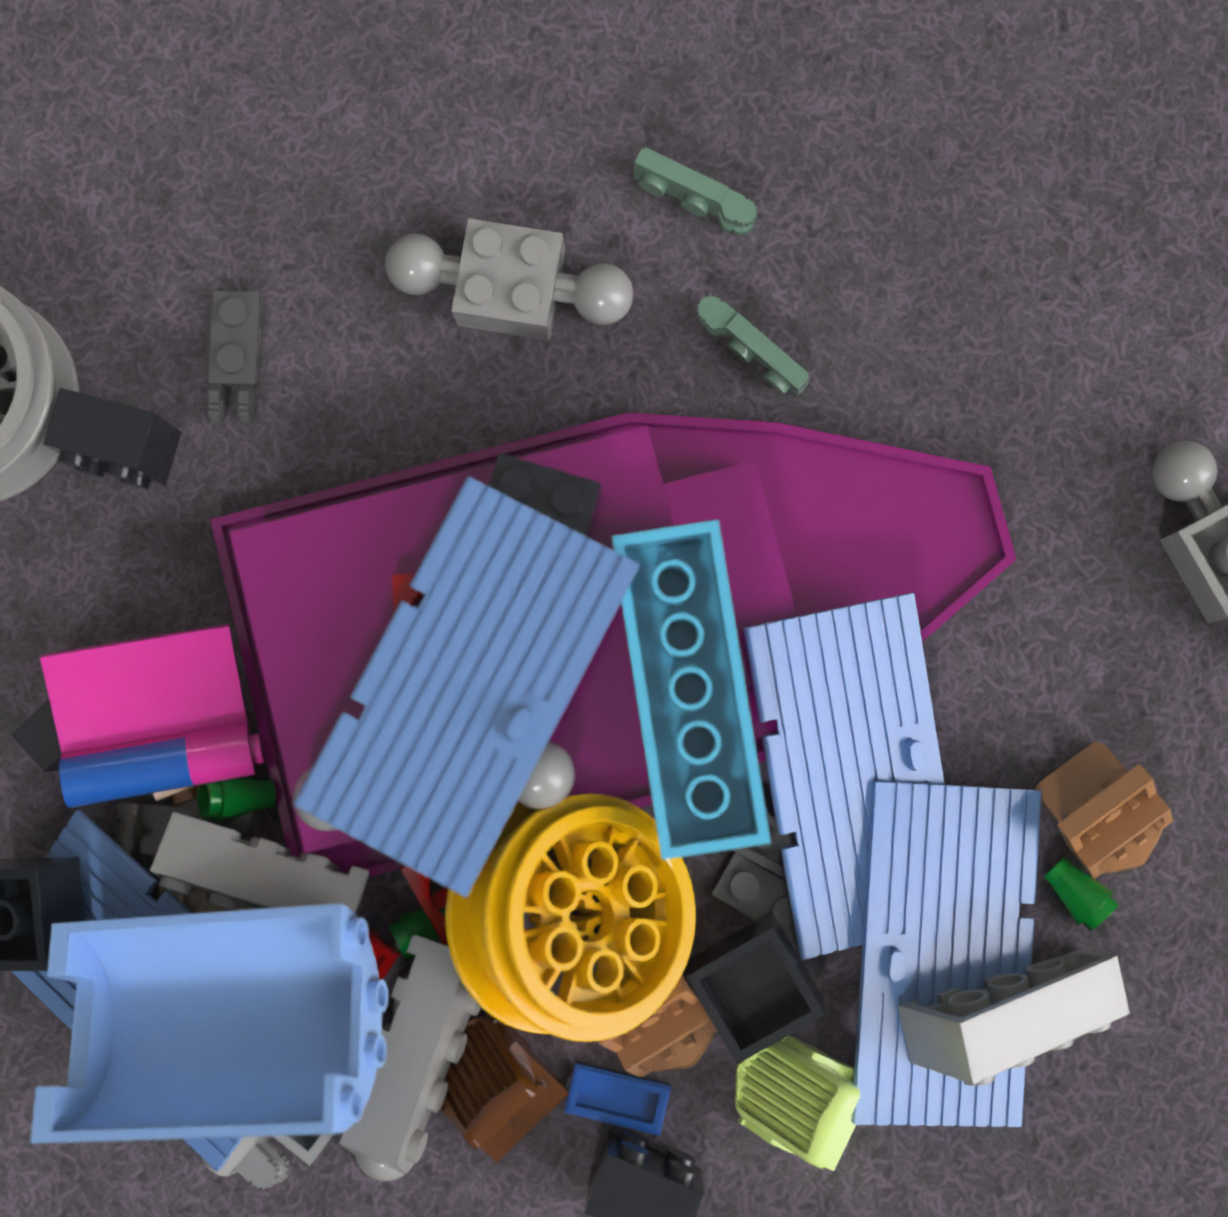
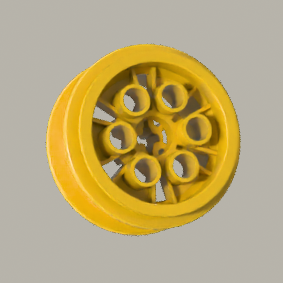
M579 794L568 796L559 804L545 809H535L517 802L469 895L464 897L448 889L445 924L450 955L461 982L471 997L488 1014L500 1022L522 1031L551 1034L568 1040L587 1042L605 1040L624 1034L648 1019L662 1005L676 986L688 962L695 933L696 908L691 879L682 857L666 860L661 858L656 820L641 808L623 799L603 794ZM551 846H553L561 869L559 870L546 855ZM589 854L592 860L590 868L587 867V858ZM593 894L596 895L600 902H595L592 899ZM572 910H579L578 915L570 916L569 918ZM523 912H529V922L534 925L533 927L523 928ZM596 925H601L598 932L595 934L593 930L595 929ZM594 962H596L597 968L592 974V967ZM561 970H564L558 995L555 996L550 989Z

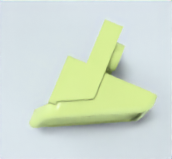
M789 1035L736 1065L735 1107L740 1115L738 1122L769 1144L795 1154L821 1169L825 1167L834 1171L856 1126L851 1122L852 1112L860 1097L859 1088L853 1084L855 1067L839 1061L817 1047Z

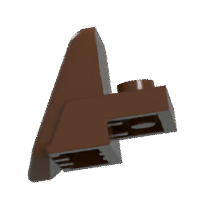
M476 1016L468 1020L463 1032L467 1034V1042L461 1059L457 1064L451 1062L444 1082L448 1083V1089L441 1110L455 1123L463 1139L473 1149L481 1148L497 1163L554 1109L569 1092L566 1085L533 1054L531 1046L511 1026L500 1022L494 1017L490 1020L485 1016Z

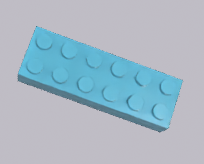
M719 520L612 536L613 550L640 564L622 600V608L662 860L771 843Z

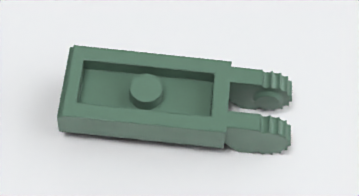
M647 147L641 148L634 162V178L639 180L638 184L643 190L658 197H663L665 193L682 200L681 206L696 216L705 217L707 213L718 217L723 230L729 233L734 232V235H746V233H750V229L754 228L753 224H755L758 211H756L757 206L754 205V202L750 201V198L745 199L744 195L729 189L728 186Z
M710 294L707 297L704 296L702 300L700 299V303L697 304L698 309H696L699 313V323H702L703 327H707V331L713 336L727 335L732 339L727 346L745 363L749 364L754 358L767 370L763 377L772 387L783 395L790 390L798 397L808 386L809 373L725 301L721 302V298H717L716 295L711 296Z

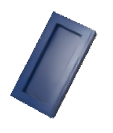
M576 1061L564 1113L660 1136L671 1084L645 1077L639 1078L632 1074Z

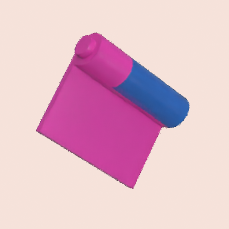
M229 624L41 654L40 656L62 753L59 761V776L62 794L68 808L255 775V764L264 763L260 734L250 735Z

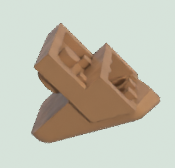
M1094 742L1041 780L1036 786V790H1042L1041 801L1058 822L1057 826L1066 845L1094 879L1101 874H1110L1143 866L1159 841L1163 829L1173 822L1170 807L1157 794L1153 778L1140 763L1128 771L1101 742Z
M682 973L669 996L648 1019L624 1034L600 1040L598 1043L617 1053L625 1071L642 1078L650 1072H665L694 1067L714 1039L717 1029Z

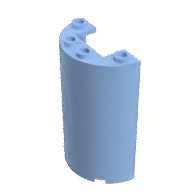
M339 903L53 923L47 977L77 983L67 1087H36L30 1144L336 1134L346 1131L361 1119L363 1109L374 1084L377 1068L384 1066L387 1056L386 1041L381 1032L382 1012L386 1010L388 1004V988L385 981L379 979L374 952L369 940L368 925L365 919L358 918L348 906Z

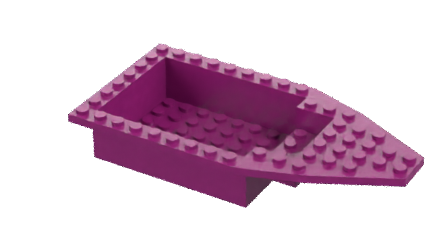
M624 413L210 519L270 779L275 785V800L286 847L291 850L289 855L299 858L300 854L312 853L328 858L330 862L339 866L338 871L349 874L351 866L368 870V877L399 870L398 866L402 865V863L339 829L322 831L307 825L299 817L293 805L294 788L299 777L315 764L341 713L345 712L359 720L366 705L352 699L350 696L394 615L391 575L417 572L467 476L489 486L499 453L600 482L603 494L589 538L613 550L612 536L719 520L758 764L766 760L762 736L778 732L776 720L759 722L743 631L744 627L905 593H914L923 642L1017 560L991 467L777 422L643 413ZM425 594L418 598L413 607L419 608ZM621 602L549 741L561 746L569 754L573 762L575 779L568 796L603 794L623 799L640 808L652 805L653 801Z

